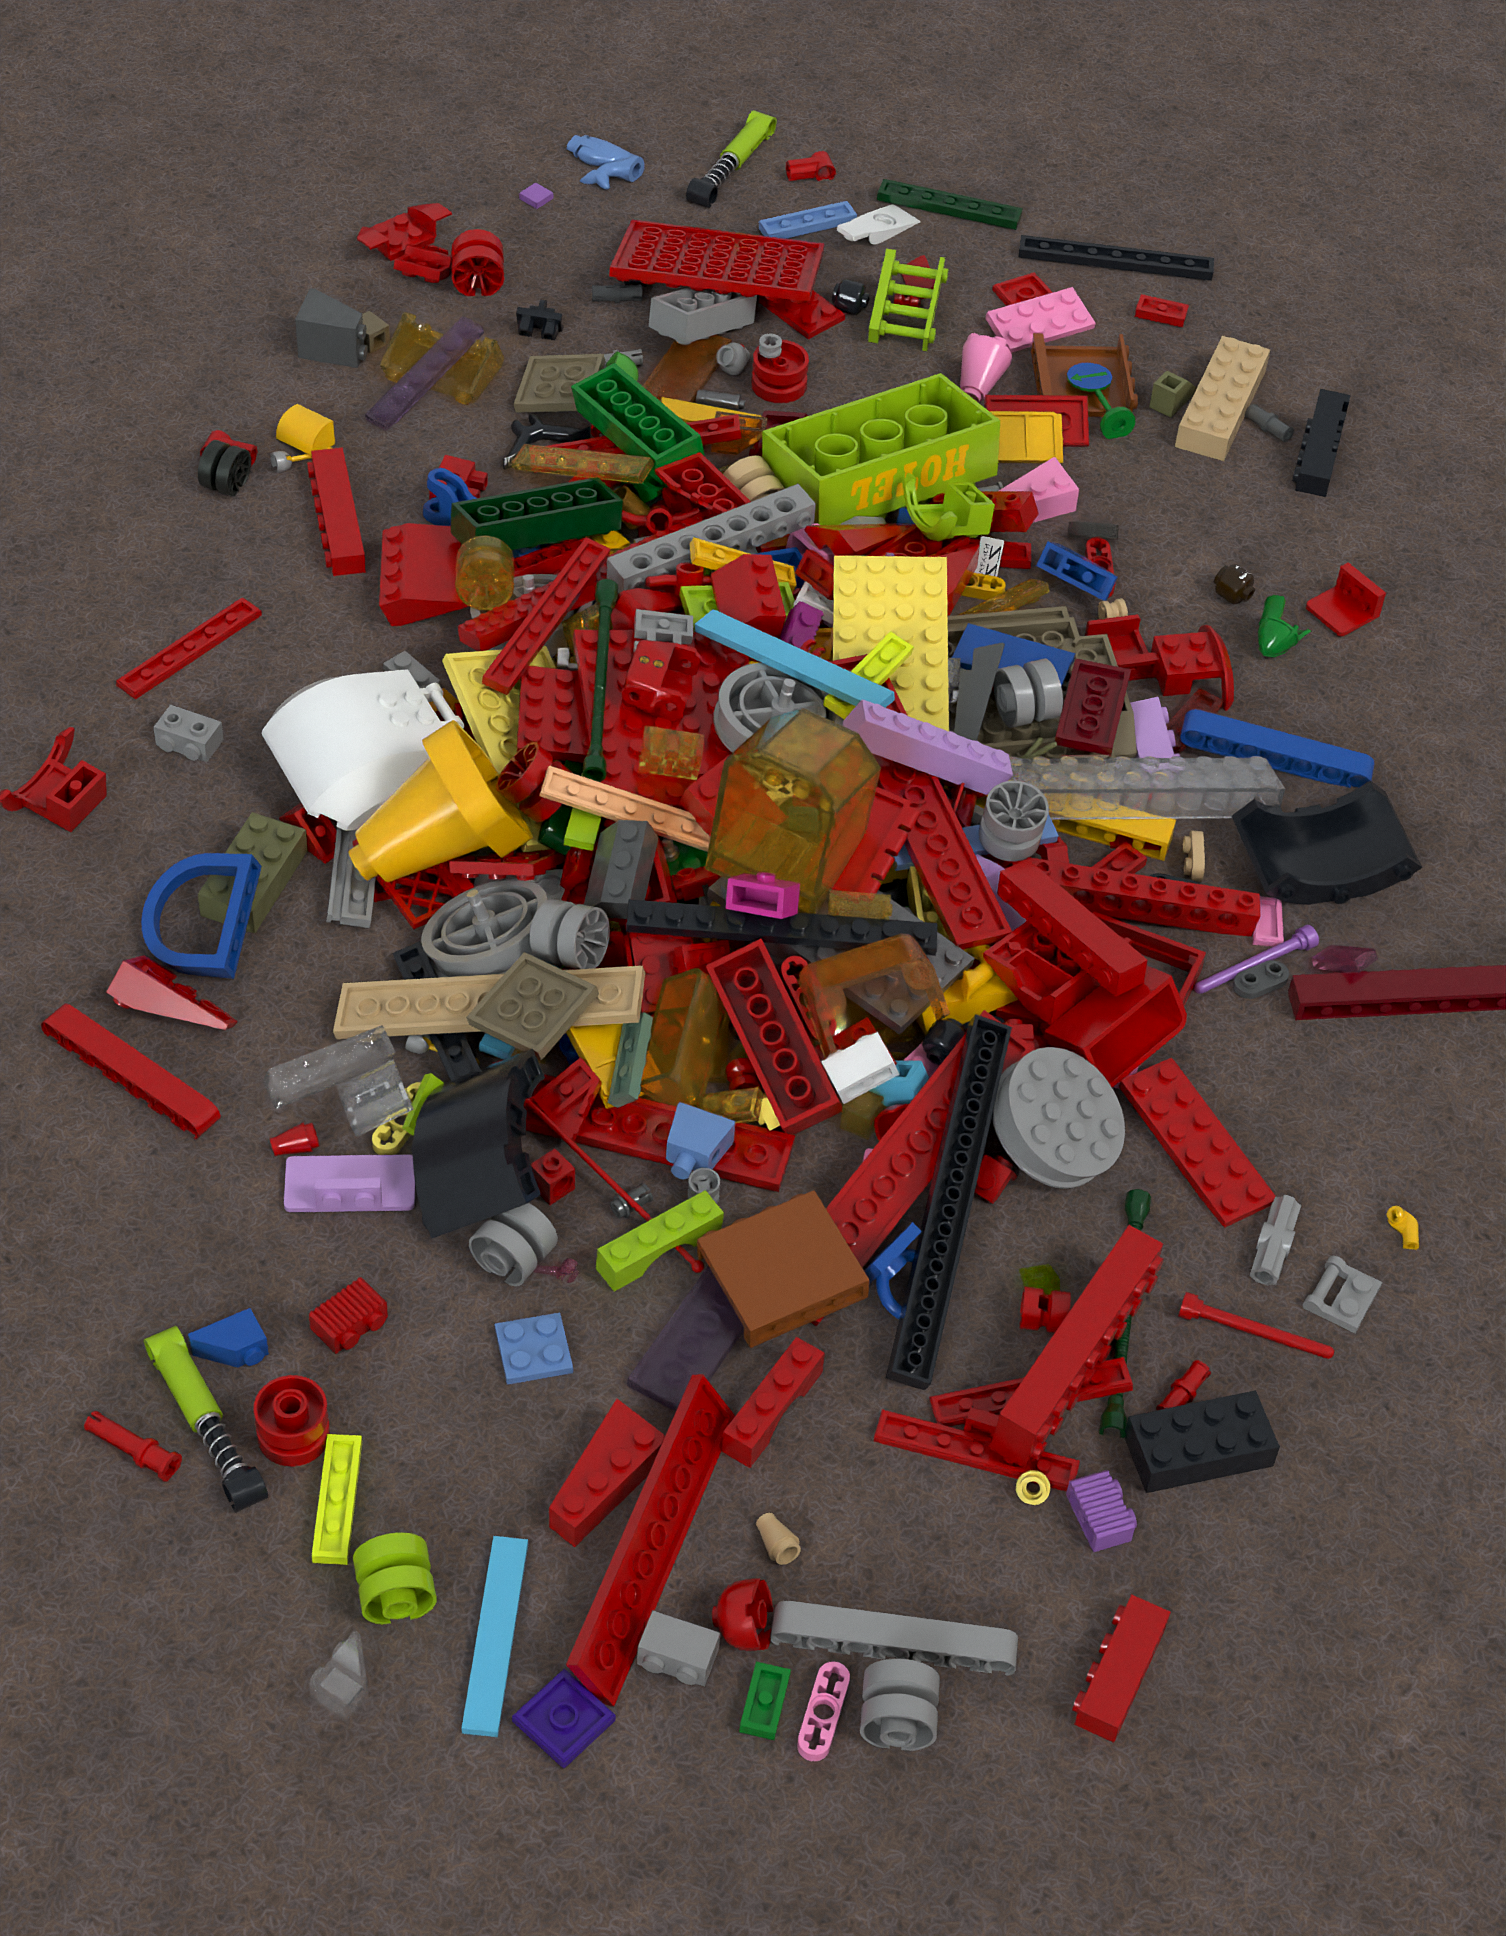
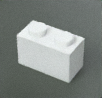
M878 1032L862 1036L852 1046L844 1050L834 1051L827 1059L822 1061L843 1104L900 1075Z

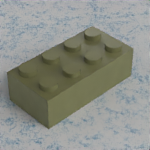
M253 812L225 853L252 854L262 866L246 931L256 933L308 852L306 829ZM209 876L198 893L200 916L224 923L236 876Z

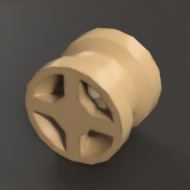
M1116 599L1112 603L1108 601L1099 602V619L1128 616L1124 599Z

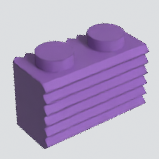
M1108 1470L1069 1481L1066 1496L1093 1552L1132 1540L1134 1530L1137 1527L1135 1514L1131 1508L1126 1509L1122 1499L1123 1493L1120 1483L1116 1479L1112 1480Z

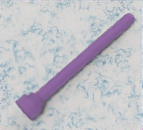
M1308 924L1298 928L1291 939L1197 982L1194 985V991L1202 994L1234 979L1243 970L1269 960L1277 959L1296 949L1308 951L1318 946V934Z

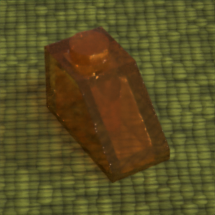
M716 411L715 418L736 414ZM738 414L742 439L712 443L711 452L738 455L762 439V431L767 428L768 418Z

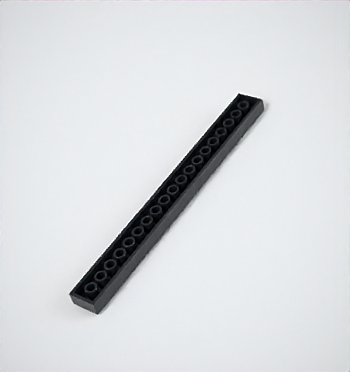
M977 1014L974 1015L968 1025L920 1230L922 1232L918 1237L885 1377L922 1390H926L932 1382L1012 1027Z

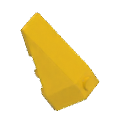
M995 975L972 994L969 1002L966 1003L960 986L962 980L958 979L915 1020L926 1035L932 1024L937 1020L951 1018L964 1024L971 1021L975 1014L980 1016L984 1010L989 1013L1018 999L1001 978Z

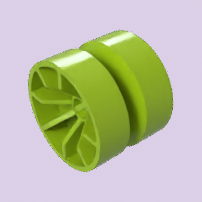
M411 1533L384 1534L366 1541L354 1552L353 1563L356 1580L360 1585L358 1593L361 1611L366 1620L383 1625L391 1623L390 1619H403L409 1616L410 1620L420 1618L433 1609L437 1602L433 1576L430 1573L431 1565L427 1543L422 1537Z

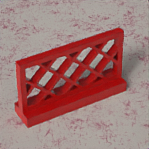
M357 839L353 841L354 847L359 844ZM449 861L418 871L416 879L402 877L391 881L392 884L386 882L379 874L375 876L413 930L427 924L433 914L445 904L436 902L438 893L451 895L454 898L474 888L468 878H461V873H450ZM422 873L435 874L438 878L437 883L420 881ZM402 884L413 887L411 895L397 893L395 890L396 885ZM417 888L433 891L432 899L427 900L415 897ZM412 904L428 908L427 913L416 918L411 912Z

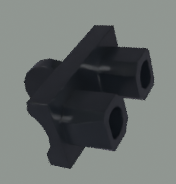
M541 299L539 306L530 305V308L517 307L516 317L519 335L532 337L534 328L542 329V339L555 341L558 332L563 331L562 314L555 313L553 308H547V300Z

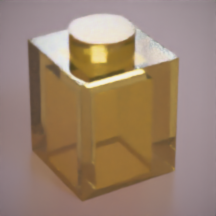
M868 1091L845 1103L842 1107L840 1129L869 1140L875 1130V1117L883 1110L884 1097Z

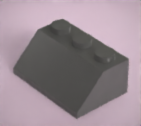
M618 820L600 833L584 905L601 908L608 918L627 919L628 899L645 901L659 839L648 821Z

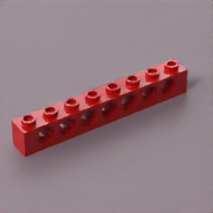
M1027 857V859L1092 913L1095 911L1110 917L1239 936H1252L1261 917L1259 893Z

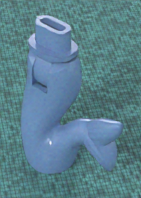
M574 135L567 144V150L573 152L575 157H579L586 164L600 166L597 170H592L581 178V183H597L602 189H609V177H618L634 182L644 171V160L640 156L634 155L608 141L589 137L588 135L582 137Z

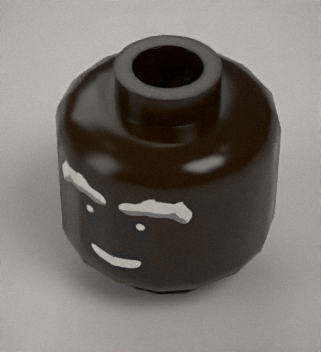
M1237 564L1230 565L1229 567L1225 565L1214 579L1216 593L1231 604H1238L1243 600L1247 602L1255 592L1253 575Z

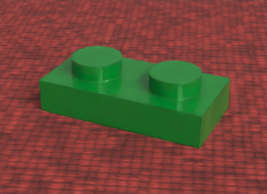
M756 1661L740 1723V1733L775 1741L791 1669Z

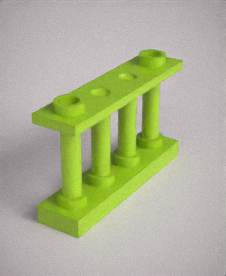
M886 248L869 325L868 342L878 343L880 335L884 336L886 333L923 339L922 351L928 350L929 343L934 344L936 328L932 327L941 284L947 283L949 271L948 268H944V257H940L938 269L900 264V261L896 260V250ZM904 274L936 280L934 289L897 284L892 278L893 275ZM895 293L931 299L930 308L924 309L893 304L888 300V296H893ZM889 313L927 319L925 329L888 324L883 319L884 315L889 316Z

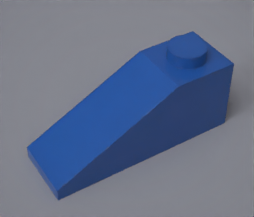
M1049 541L1036 565L1103 601H1107L1118 576L1059 543Z

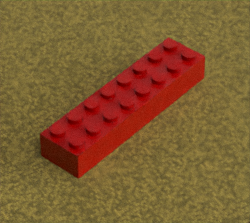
M1128 1225L1000 1412L990 1449L1024 1469L1027 1468L1032 1459L1037 1461L1040 1459L1047 1446L1045 1440L1048 1435L1055 1436L1064 1420L1061 1417L1064 1411H1071L1080 1396L1078 1393L1081 1386L1087 1387L1096 1372L1093 1368L1097 1362L1103 1363L1112 1348L1109 1344L1113 1338L1119 1340L1127 1326L1125 1320L1129 1315L1132 1317L1136 1315L1143 1301L1141 1296L1144 1292L1149 1294L1158 1279L1156 1274L1164 1261L1160 1257L1163 1243Z

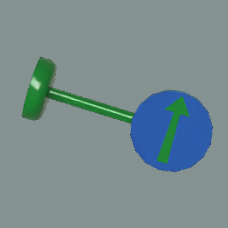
M1094 363L1076 364L1068 370V382L1079 390L1094 392L1106 410L1100 422V430L1105 438L1125 437L1130 434L1136 423L1135 416L1131 410L1126 407L1111 408L1101 390L1111 385V372L1107 368Z

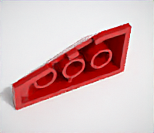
M701 452L655 469V474L669 488L718 515L751 502Z
M977 543L958 547L955 552L946 550L940 556L937 554L927 556L947 557V616L951 614L977 568L980 545Z
M635 588L623 590L618 594L616 605L611 613L613 630H634L636 609L678 614L684 610L681 599L673 593Z

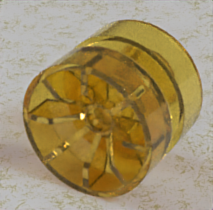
M491 536L474 537L466 541L458 550L456 556L455 588L459 598L469 607L484 611L493 610V608L505 604L513 594L514 556L508 545L498 538Z

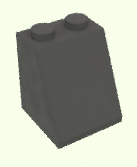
M310 288L295 319L298 358L358 368L360 361L366 360L368 352L367 345H364L367 327L363 324L362 313L316 289Z

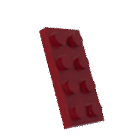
M1075 658L1055 736V742L1058 746L1111 756L1131 669Z

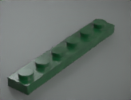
M883 179L877 193V200L1014 230L1018 227L1023 210L1020 207Z

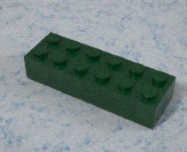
M595 477L460 501L451 505V534L474 557H486L489 554L499 552L509 553L515 549L535 548L541 544L560 543L563 540L573 538L583 539L589 535L608 534L610 531L621 530L623 500L602 480Z

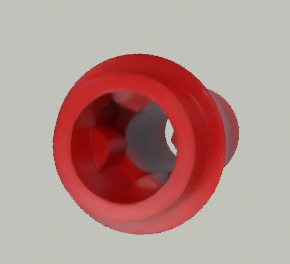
M302 1122L280 1135L270 1138L275 1157L285 1154L313 1152L312 1149L320 1147L313 1122L308 1124Z

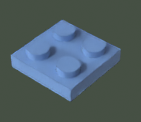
M560 1313L494 1324L507 1385L573 1373V1365Z

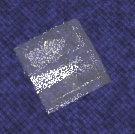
M394 1059L337 1085L341 1102L356 1137L414 1110L409 1093L403 1084L399 1068Z

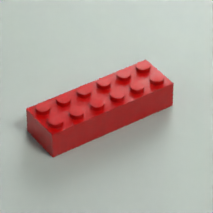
M762 938L706 965L708 973L783 1131L794 1135L844 1111L841 1101Z

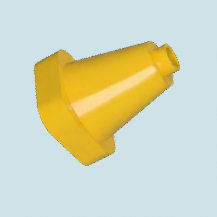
M455 720L448 722L422 739L429 758L355 832L359 844L350 849L348 853L353 864L365 880L369 881L379 874L386 882H391L487 846L503 858L533 839L531 830L517 805L512 804L496 791L499 773L483 749Z

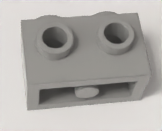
M173 705L167 708L154 726L157 746L166 752L175 751L184 754L193 761L198 759L208 762L224 740L221 721Z
M652 1610L638 1645L637 1664L643 1666L649 1672L656 1674L662 1672L676 1677L682 1683L688 1685L698 1684L705 1687L719 1651L720 1632Z

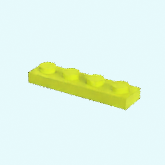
M890 631L851 672L878 685H882L912 654L914 646ZM831 694L825 697L823 703L825 707L844 720L856 707Z
M327 1434L312 1548V1563L348 1565L362 1450V1436Z

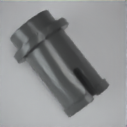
M641 1183L627 1192L640 1206L653 1201L652 1193L639 1197V1195L650 1190L645 1183ZM619 1194L615 1195L613 1201L610 1202L613 1213L619 1219L630 1217V1213L634 1211Z

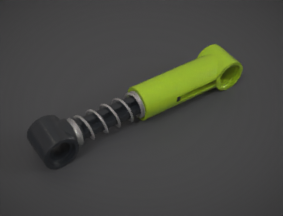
M755 110L751 111L746 125L722 151L720 159L713 165L712 169L703 178H693L690 181L686 192L687 201L710 208L712 206L710 204H713L717 199L718 188L730 176V173L738 170L763 140H768L770 138L768 136L774 134L777 119Z
M173 1326L144 1339L148 1356L151 1360H155L153 1363L154 1367L161 1372L193 1432L204 1437L203 1443L205 1446L210 1447V1456L216 1458L215 1465L221 1469V1476L224 1479L222 1487L228 1501H233L234 1503L231 1505L234 1512L237 1513L267 1499L268 1491L258 1469L255 1466L249 1467L246 1463L242 1462L243 1456L236 1453L237 1446L232 1445L230 1442L231 1435L225 1433V1424L220 1423L223 1413L193 1362L178 1327Z

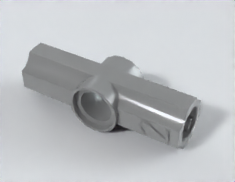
M1283 1195L1275 1197L1274 1202H1272L1268 1220L1264 1222L1256 1246L1258 1251L1250 1272V1277L1255 1282L1268 1286L1276 1285L1277 1280H1279L1284 1258L1287 1259L1295 1235L1293 1230L1301 1205L1297 1203L1294 1197Z

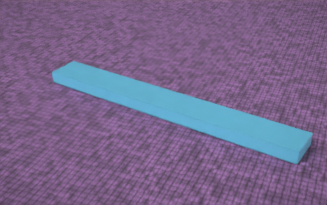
M714 609L695 623V631L854 706H857L863 699L886 708L895 700L894 691Z

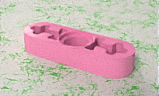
M827 1662L820 1667L800 1729L797 1743L798 1752L804 1759L809 1761L824 1759L828 1755L850 1681L848 1669L839 1662ZM832 1673L838 1674L839 1681L835 1683L833 1695L826 1693L828 1678L831 1677ZM821 1704L828 1705L833 1709L834 1715L829 1719H820L814 1714V1708ZM816 1727L821 1729L819 1744L821 1745H817L816 1749L812 1750L809 1748V1742L807 1741L812 1740Z

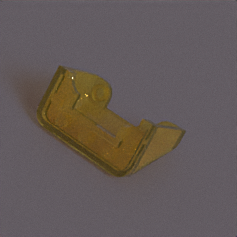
M403 312L380 363V367L386 374L385 377L395 383H399L402 380L453 396L456 401L465 405H469L470 402L475 403L499 372L505 360L497 340L485 337L483 342L476 339L474 343L433 331L430 324L425 323L424 326L415 322L416 315Z

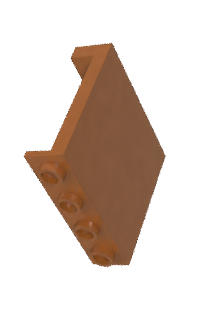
M1033 333L1031 356L1037 395L1087 396L1088 417H1103L1106 410L1096 394L1079 390L1073 387L1067 380V372L1072 366L1080 363H1094L1107 368L1112 374L1111 385L1101 390L1111 408L1126 407L1131 412H1133V409H1137L1138 395L1134 394L1135 378L1131 377L1132 362L1128 361L1129 346L1125 345L1123 334H1119L1117 347L1045 346L1043 333Z
M815 1190L806 1194H797L787 1202L777 1206L766 1207L756 1215L749 1218H740L725 1228L709 1231L697 1239V1257L699 1260L705 1258L744 1326V1339L750 1348L868 1298L869 1278Z

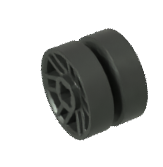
M219 440L211 441L204 449L198 466L199 484L208 489L218 490L220 493L234 497L237 491H239L238 486L242 487L249 478L251 470L250 452Z

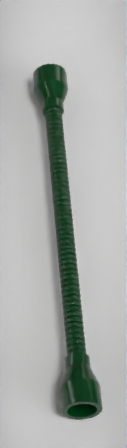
M602 579L596 583L595 599L599 611L591 744L588 754L583 761L582 771L583 777L597 782L603 781L606 778L607 772L602 738L610 618L613 606L618 598V584L611 579Z
M1133 1189L1126 1193L1124 1210L1128 1218V1225L1140 1231L1143 1229L1144 1220L1150 1213L1151 1195L1147 1191ZM1131 1315L1125 1320L1127 1326L1119 1340H1116L1114 1359L1124 1357L1126 1365ZM1116 1393L1108 1398L1107 1407L1101 1415L1099 1434L1104 1435V1429L1116 1428L1120 1430V1438H1124L1126 1435L1127 1417L1124 1411L1123 1393Z

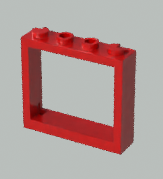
M1094 911L1093 914L1122 939L1126 937L1131 939V946L1141 955L1189 972L1179 992L1182 1003L1185 1006L1202 971L1206 952Z

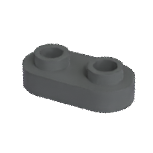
M1269 960L1239 972L1235 976L1233 989L1239 996L1246 999L1260 997L1285 986L1288 981L1289 970L1279 961Z

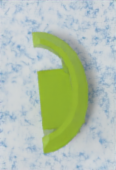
M907 473L903 482L906 508L912 521L924 536L933 541H943L960 535L975 538L978 535L989 534L995 504L971 482L947 483L943 504L918 505L915 491L916 478L911 473Z

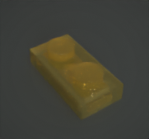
M759 1087L701 1094L699 1109L733 1120L735 1123L759 1121L764 1094Z

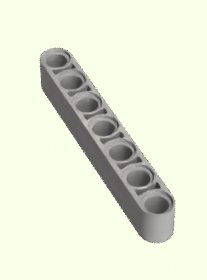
M781 1601L774 1607L771 1642L775 1645H779V1642L793 1644L795 1648L814 1650L815 1647L827 1648L828 1652L850 1655V1652L864 1653L863 1657L885 1659V1656L918 1662H934V1666L955 1669L956 1665L970 1667V1671L992 1673V1670L1006 1672L1005 1675L1009 1676L1016 1671L1018 1635L1011 1630L796 1601Z

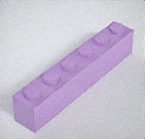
M862 699L843 721L846 744L958 785L965 783L964 787L988 795L996 785L1008 781L1013 776L1009 754L1004 751L959 736L954 732L935 727L930 723L911 718L904 713L887 709L879 704Z

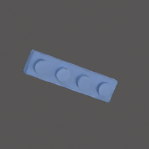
M848 201L760 220L759 230L763 236L786 239L838 227L840 224L857 218V214Z

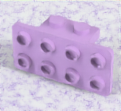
M413 1155L291 1156L286 1160L284 1209L287 1212L409 1211L415 1206Z

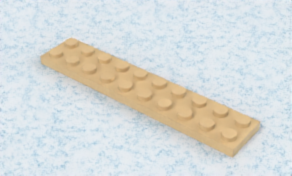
M643 966L564 970L597 986L599 995L572 1026L639 1023L645 981ZM504 974L343 983L333 1033L336 1039L478 1032L480 1030L470 1026L466 1017Z

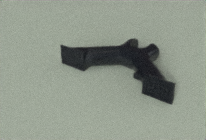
M529 414L528 417L532 426H524L516 419L512 422L511 429L517 436V439L507 457L503 458V469L506 470L525 463V455L531 453V444L542 439L557 441L558 443L590 439V426L582 429L544 424L534 414Z

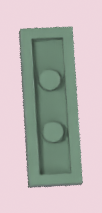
M644 1012L640 1013L639 1023H623L608 1099V1103L616 1108L638 1100L641 1092L643 1069L646 1065L648 1042L651 1038L653 1017Z

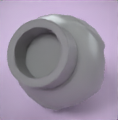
M729 343L718 350L716 358L722 371L729 375H739L744 371V367L750 359V353L743 344Z

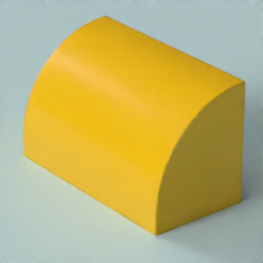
M296 404L290 407L281 417L276 430V439L311 455V451L323 450L335 445L333 421Z

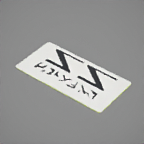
M981 537L978 565L974 573L997 577L1004 540Z

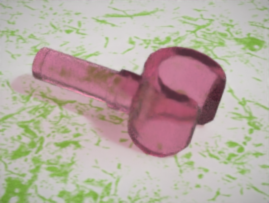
M570 1258L565 1259L560 1267L537 1265L533 1271L534 1273L556 1276L559 1280H563L566 1275L571 1274L567 1283H572L579 1274V1270H575L578 1263Z

